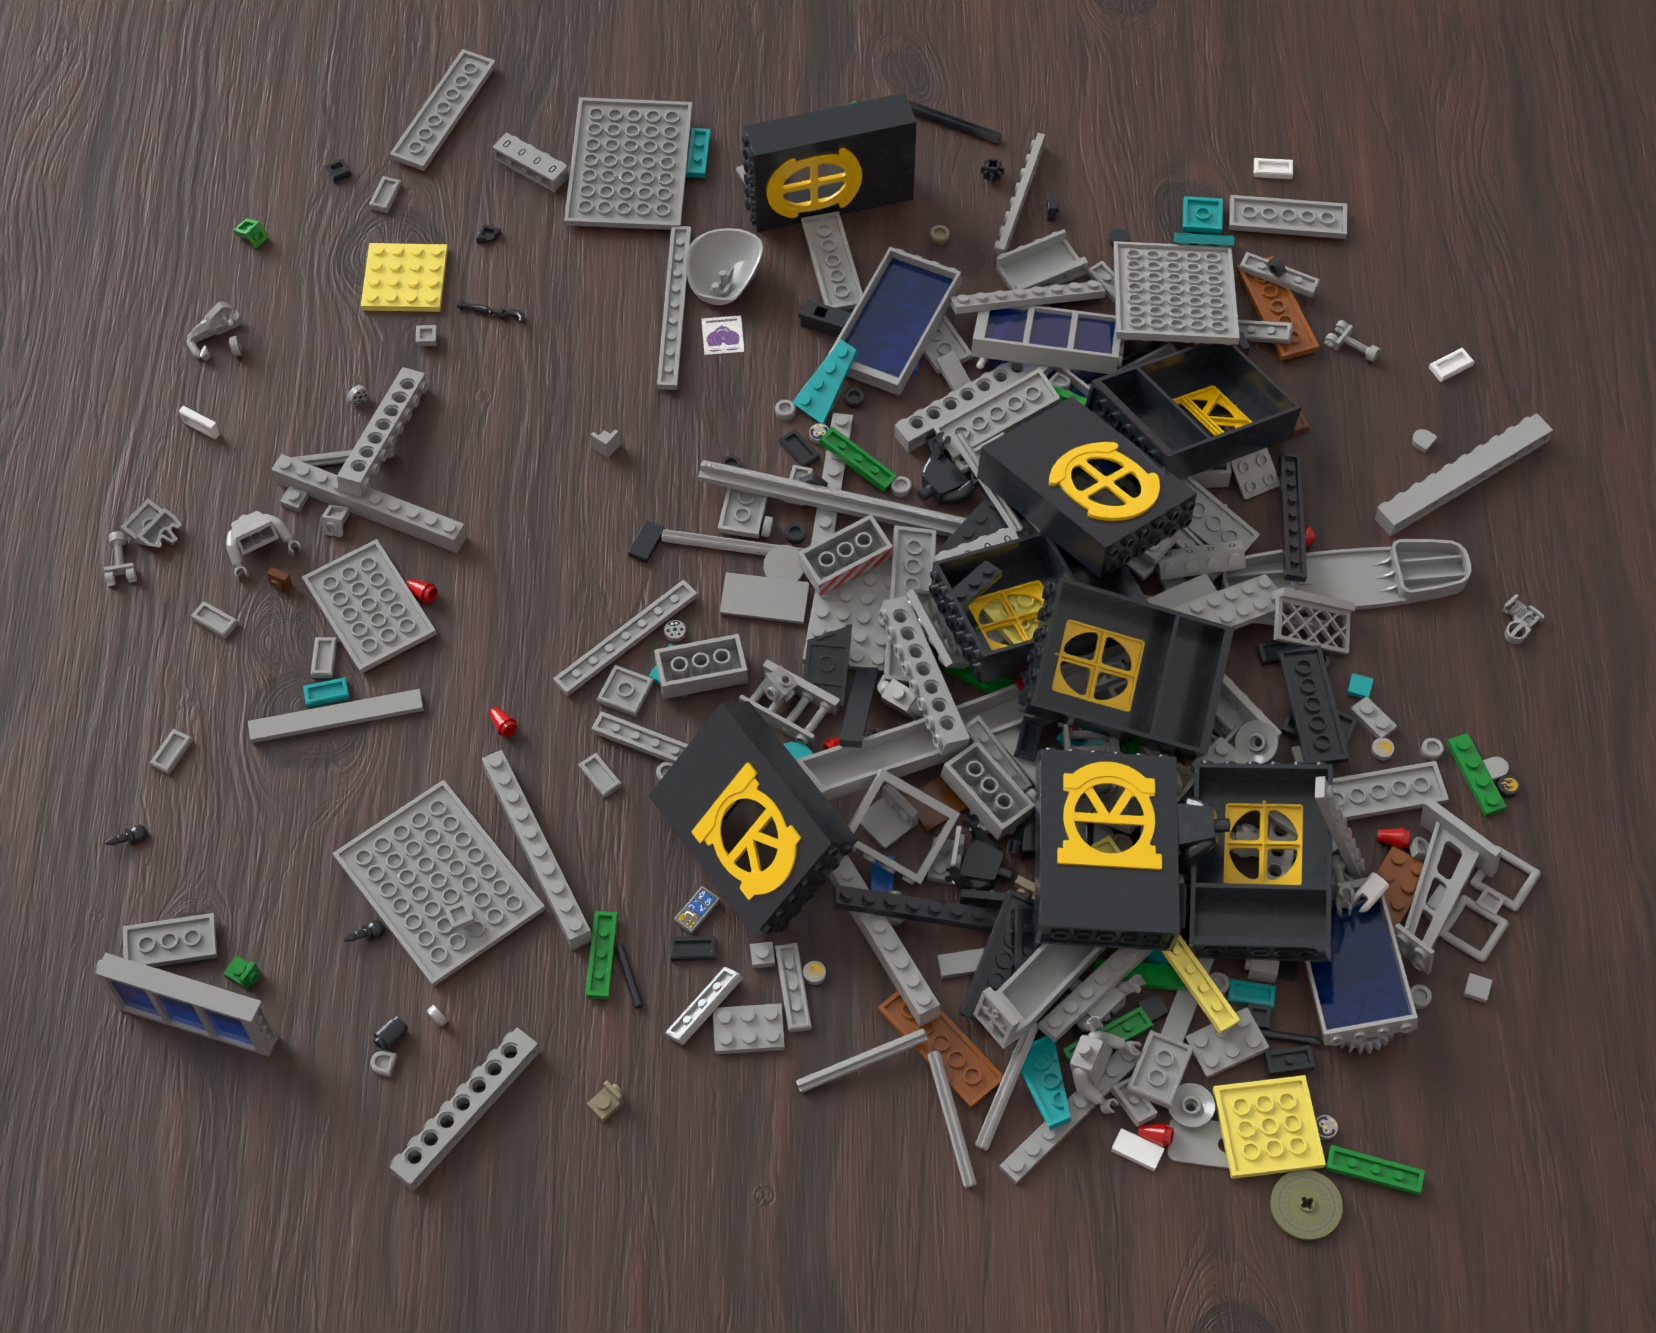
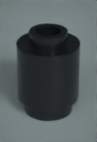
M394 1016L392 1019L389 1018L373 1034L375 1038L374 1043L381 1050H391L406 1035L407 1025L397 1016Z

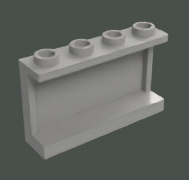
M1063 229L1053 232L1044 238L1036 239L1027 245L1019 246L1010 252L1000 254L996 258L995 269L1009 290L1017 288L1029 289L1036 286L1062 285L1086 275L1088 261L1085 257L1079 258L1066 240L1067 232Z

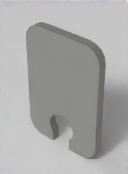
M1173 1118L1171 1119L1169 1127L1174 1128V1138L1172 1145L1167 1146L1169 1159L1179 1163L1229 1169L1226 1153L1222 1152L1218 1147V1142L1223 1139L1219 1121L1210 1120L1201 1127L1188 1128L1178 1124Z

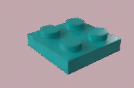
M1184 196L1182 231L1221 234L1223 199Z

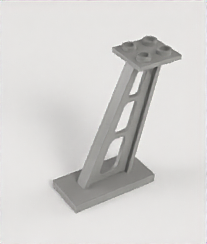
M1430 797L1423 804L1420 825L1433 835L1405 928L1398 923L1394 931L1400 955L1409 959L1416 969L1423 970L1427 974L1432 969L1435 953L1433 947L1474 867L1476 866L1492 877L1497 872L1502 851ZM1445 844L1462 856L1451 879L1444 878L1437 870ZM1434 879H1437L1446 886V891L1437 910H1432L1426 905V899ZM1422 912H1426L1432 917V921L1421 941L1415 936V932Z

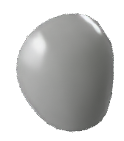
M732 228L716 229L698 236L690 244L686 254V273L693 292L701 300L713 305H724L734 301L750 284L760 267L763 253L761 240L755 234L748 231Z

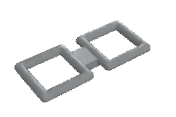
M1499 846L1496 847L1502 850L1500 858L1529 874L1515 899L1511 900L1481 882L1486 873L1478 869L1470 884L1482 892L1477 901H1474L1468 896L1462 895L1455 904L1439 935L1440 938L1480 962L1486 961L1509 925L1506 919L1497 914L1501 906L1504 905L1512 911L1519 910L1541 875L1540 870ZM1465 906L1497 924V927L1481 951L1449 932Z

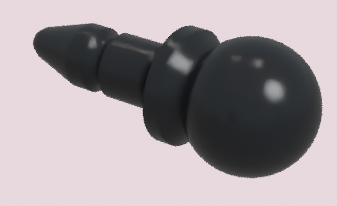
M135 825L131 829H125V833L109 838L105 841V844L117 845L124 842L132 844L133 841L142 842L147 838V829L142 825Z
M374 920L368 925H363L361 930L349 933L343 938V941L354 942L363 938L366 940H370L371 937L379 938L384 934L385 927L382 922Z

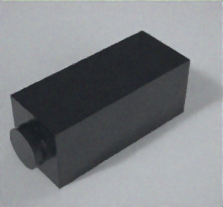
M807 300L805 306H801L798 317L801 318V327L838 338L852 313Z

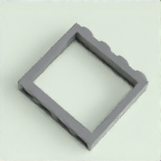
M880 769L848 825L853 833H855L883 781L948 819L917 874L860 841L855 843L853 851L855 852L856 849L864 852L863 857L873 863L876 860L884 864L882 868L892 874L895 871L903 874L901 879L912 885L915 882L921 884L960 813L884 769Z

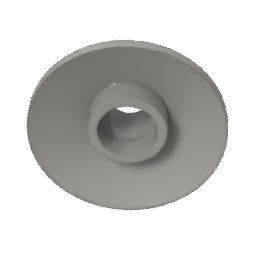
M1260 720L1249 721L1238 730L1235 738V747L1248 761H1256L1259 764H1263L1271 760L1276 754L1278 736L1270 724ZM1259 738L1262 740L1260 747L1256 745V741Z
M1185 1083L1179 1085L1171 1108L1168 1110L1171 1117L1178 1124L1188 1128H1197L1211 1120L1215 1111V1102L1211 1093L1203 1086L1195 1083ZM1192 1106L1195 1110L1188 1111L1186 1107Z

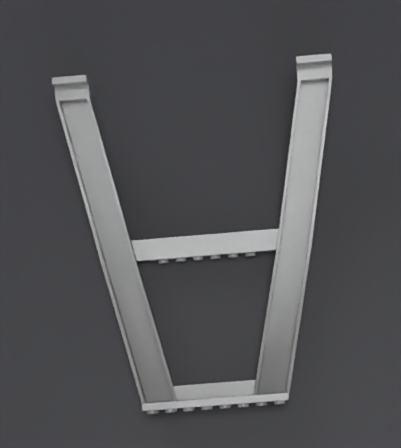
M1120 644L1104 648L1102 663H1109L1128 654ZM1095 652L1081 658L1092 660ZM1071 663L1061 665L1060 671L1068 686L1079 695H1085L1087 688L1086 678L1089 669ZM1224 674L1213 730L1217 735L1236 749L1235 738L1241 726L1249 721L1260 720L1270 724L1275 729L1279 739L1282 732ZM1015 684L957 705L956 708L964 725L978 715L982 718L1031 782L1032 786L1030 788L1036 790V766L1040 751L1038 750L1035 762L1014 757L1024 716L1045 721L1044 726L1055 721L1020 712L1018 697L1021 692ZM1107 688L1094 691V698L1096 700H1105ZM924 717L908 724L864 737L862 748L842 747L839 745L799 758L796 761L829 801L870 787L880 769H884L896 777H901L947 762L962 751L941 755L939 749L934 746L933 735L930 729H927ZM1260 738L1256 741L1258 747L1262 745ZM1195 776L1182 790L1181 795L1177 796V802L1185 797H1194ZM1075 822L1076 829L1084 841L1085 822ZM1094 823L1093 844L1109 835L1111 838L1114 836L1111 828L1101 823ZM1042 944L997 991L994 992L991 987L983 990L973 1014L1004 1049L1025 1035L1107 947Z

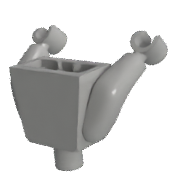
M259 511L249 515H242L238 520L232 522V529L228 532L226 539L232 565L236 566L234 574L239 581L238 575L242 571L245 572L247 578L249 577L248 571L241 564L243 563L241 553L245 555L279 537L283 542H287L288 553L291 556H294L292 547H297L299 552H301L300 543L292 540L291 532L281 519L269 514H262Z
M883 675L877 684V690L882 695V702L913 721L918 720L919 717L924 718L923 712L918 709L916 696L911 692L910 688L895 679H892L891 682L885 681Z
M1139 974L1132 976L1129 981H1120L1076 1024L1084 1032H1096V1030L1103 1028L1102 1021L1111 1019L1109 1013L1116 1014L1125 1006L1126 996L1134 991L1139 993L1141 991L1140 986L1145 985L1146 982ZM1078 978L1069 989L1074 991L1082 981Z
M1096 1031L1090 1032L1088 1036L1082 1035L1070 1061V1067L1078 1093L1095 1105L1099 1103L1103 1113H1115L1110 1108V1105L1118 1106V1101L1114 1098L1105 1100L1102 1098L1103 1095L1097 1090L1113 1051L1112 1048L1119 1050L1123 1048L1126 1054L1137 1056L1139 1054L1133 1052V1045H1142L1136 1041L1125 1042V1039L1107 1032Z

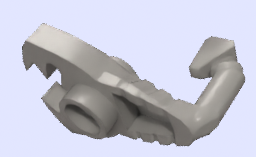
M218 302L205 315L204 320L192 329V332L187 335V345L195 358H202L204 361L211 358L207 346L199 350L196 345L198 341L209 338L214 334H222L241 324V317L237 310L234 315L229 314V320L223 316V314L228 315V310H234L230 303Z

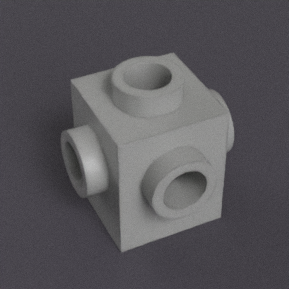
M780 665L764 679L759 687L766 693L769 699L778 705L783 700L787 702L795 695L793 690L798 683Z
M1251 824L1236 825L1235 832L1231 831L1230 838L1232 840H1258L1260 829L1255 828ZM1233 849V853L1240 857H1259L1257 849Z

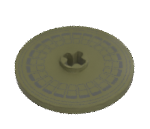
M1295 1170L1287 1173L1276 1183L1270 1198L1271 1212L1278 1226L1290 1236L1300 1240L1311 1241L1326 1237L1337 1227L1343 1212L1342 1198L1337 1187L1326 1176L1312 1170ZM1303 1201L1311 1202L1310 1209L1308 1207L1302 1208Z

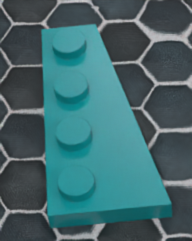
M840 339L792 403L795 407L818 423L825 425L828 414L834 407L838 392L840 393L843 387L842 383L845 377L848 376L857 356V350Z
M1046 1036L1032 1042L1020 1074L1047 1127L1051 1131L1071 1122L1055 1042Z

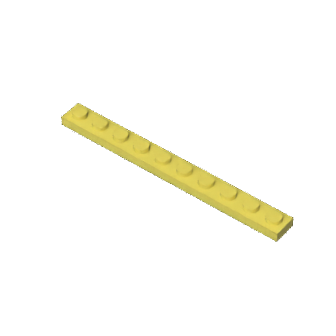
M1110 835L1090 846L1103 853L1114 854L1121 852ZM1179 935L1173 951H1162V953L1216 1030L1221 1034L1238 1024L1240 1019L1181 935Z

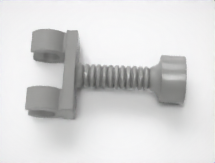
M1340 320L1335 325L1337 326L1335 331L1341 336L1338 338L1335 334L1329 333L1325 338L1326 341L1324 343L1329 348H1334L1335 351H1338L1346 343L1365 353V359L1372 363L1377 359L1381 348L1375 345L1368 347L1349 337L1353 326L1348 325L1343 320Z
M119 531L109 534V544L114 547L115 565L104 567L105 582L107 586L116 585L115 576L126 574L129 583L136 582L137 575L134 564H124L122 546L126 545V534Z
M1333 855L1332 873L1334 874L1337 886L1335 895L1336 912L1341 916V908H1347L1348 915H1350L1352 911L1350 900H1353L1354 890L1352 883L1345 882L1342 871L1346 866L1342 856Z

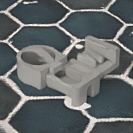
M1517 594L1502 609L1506 614L1509 613L1513 616L1512 619L1514 621L1508 624L1504 634L1505 639L1511 644H1521L1524 642L1525 638L1529 636L1531 628L1538 621L1542 623L1544 615L1535 607L1529 606L1527 609L1524 604L1518 601L1519 595ZM1515 628L1511 633L1509 632V629ZM1521 630L1523 636L1515 637V634Z

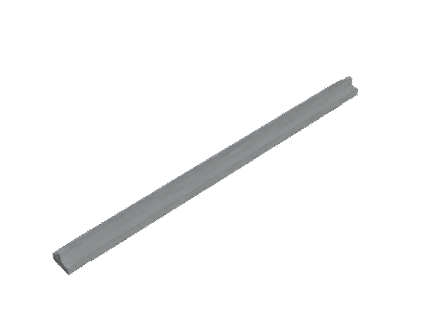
M705 460L700 464L698 481L717 484L723 487L862 518L872 514L876 521L897 526L936 530V534L950 537L966 520L963 517ZM1026 532L1017 535L1018 538L1025 537Z

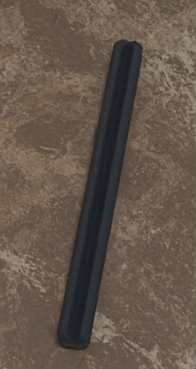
M909 100L915 115L996 144L1001 140L1002 134L1000 132Z

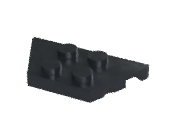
M852 624L807 640L803 679L839 698L840 707H844Z

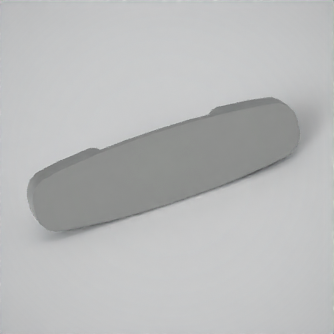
M1399 539L1392 544V547H1367L1306 553L1307 579L1303 583L1284 580L1283 549L1245 556L1246 568L1223 571L1220 588L1222 590L1267 574L1277 589L1286 587L1354 602L1355 610L1381 608L1458 594L1467 584L1471 574V562L1466 549L1452 540ZM1288 608V610L1283 612L1284 614H1290L1291 610ZM1304 608L1298 611L1299 613H1307Z

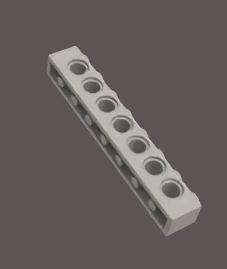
M1012 361L1000 364L996 369L982 374L980 378L973 382L970 381L962 388L951 391L946 397L933 401L928 407L917 410L910 417L899 420L895 424V438L908 453L926 443L925 438L927 436L936 435L934 426L1025 377L1039 365Z
M402 367L338 473V491L362 497L365 490L370 488L372 478L378 474L382 461H386L388 451L394 447L398 434L403 432L405 422L410 420L414 407L418 406L421 395L427 391L428 383L425 380V373Z
M908 597L883 601L881 610H879V619L884 623L887 637L893 643L895 656L900 659L902 672L907 676L910 690L916 696L918 709L923 712L925 717V725L933 735L934 746L939 749L941 755L965 750L970 737L914 610L908 603Z
M1268 820L1269 840H1296L1294 836L1277 826L1275 822ZM1275 833H1281L1284 837H1279ZM1272 849L1268 851V879H1278L1291 869L1294 850ZM1276 852L1279 853L1281 856L1277 857L1274 856L1272 853ZM1270 872H1275L1279 876L1274 877L1270 875ZM1246 960L1245 970L1249 971L1248 979L1275 984L1279 961Z
M518 1027L513 1032L507 1033L503 1038L502 1044L488 1054L486 1062L482 1066L476 1067L471 1074V1078L457 1088L455 1096L450 1101L444 1102L434 1119L430 1118L425 1123L423 1131L418 1136L410 1139L407 1148L402 1154L399 1153L393 1158L389 1167L392 1174L414 1192L540 1053L538 1043ZM510 1052L517 1053L514 1058H506V1055ZM495 1069L501 1070L500 1074L496 1076L490 1075ZM480 1086L485 1087V1090L481 1093L474 1092ZM462 1104L470 1105L469 1108L464 1111L459 1110V1107ZM448 1121L454 1122L450 1128H443L444 1123ZM431 1139L438 1140L433 1146L426 1145ZM414 1157H422L420 1162L416 1164L410 1163Z

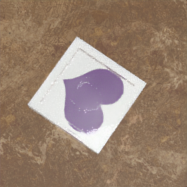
M741 316L701 319L704 355L744 352Z

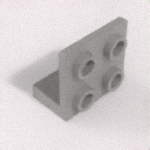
M1267 448L1230 461L1231 470L1234 473L1244 500L1280 486L1279 478Z
M887 783L882 788V798L868 808L860 825L883 849H887L918 824L919 812L895 787Z
M957 826L955 840L946 839L928 870L927 881L953 885L952 881H945V876L950 875L946 869L954 866L958 867L959 870L961 868L965 834H961L962 826ZM934 837L933 844L935 843L937 837Z

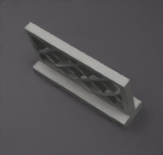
M1286 587L1272 591L1271 600H1275L1274 640L1306 647L1321 645V649L1344 655L1349 654L1350 614L1355 611L1354 602ZM1283 604L1287 605L1291 610L1287 617L1282 611ZM1302 608L1309 614L1305 621L1298 612ZM1319 612H1322L1327 619L1323 624L1316 616ZM1293 616H1295V618L1300 623V625L1296 629L1289 621V619ZM1337 616L1343 617V626L1341 628L1334 620ZM1311 619L1318 627L1315 632H1312L1307 625ZM1329 623L1336 631L1332 636L1325 629ZM1284 624L1291 632L1288 636L1281 635ZM1301 628L1309 636L1306 640H1302L1298 634ZM1319 632H1321L1327 640L1323 644H1321L1316 638V635ZM1337 636L1342 640V648L1338 647L1333 640Z

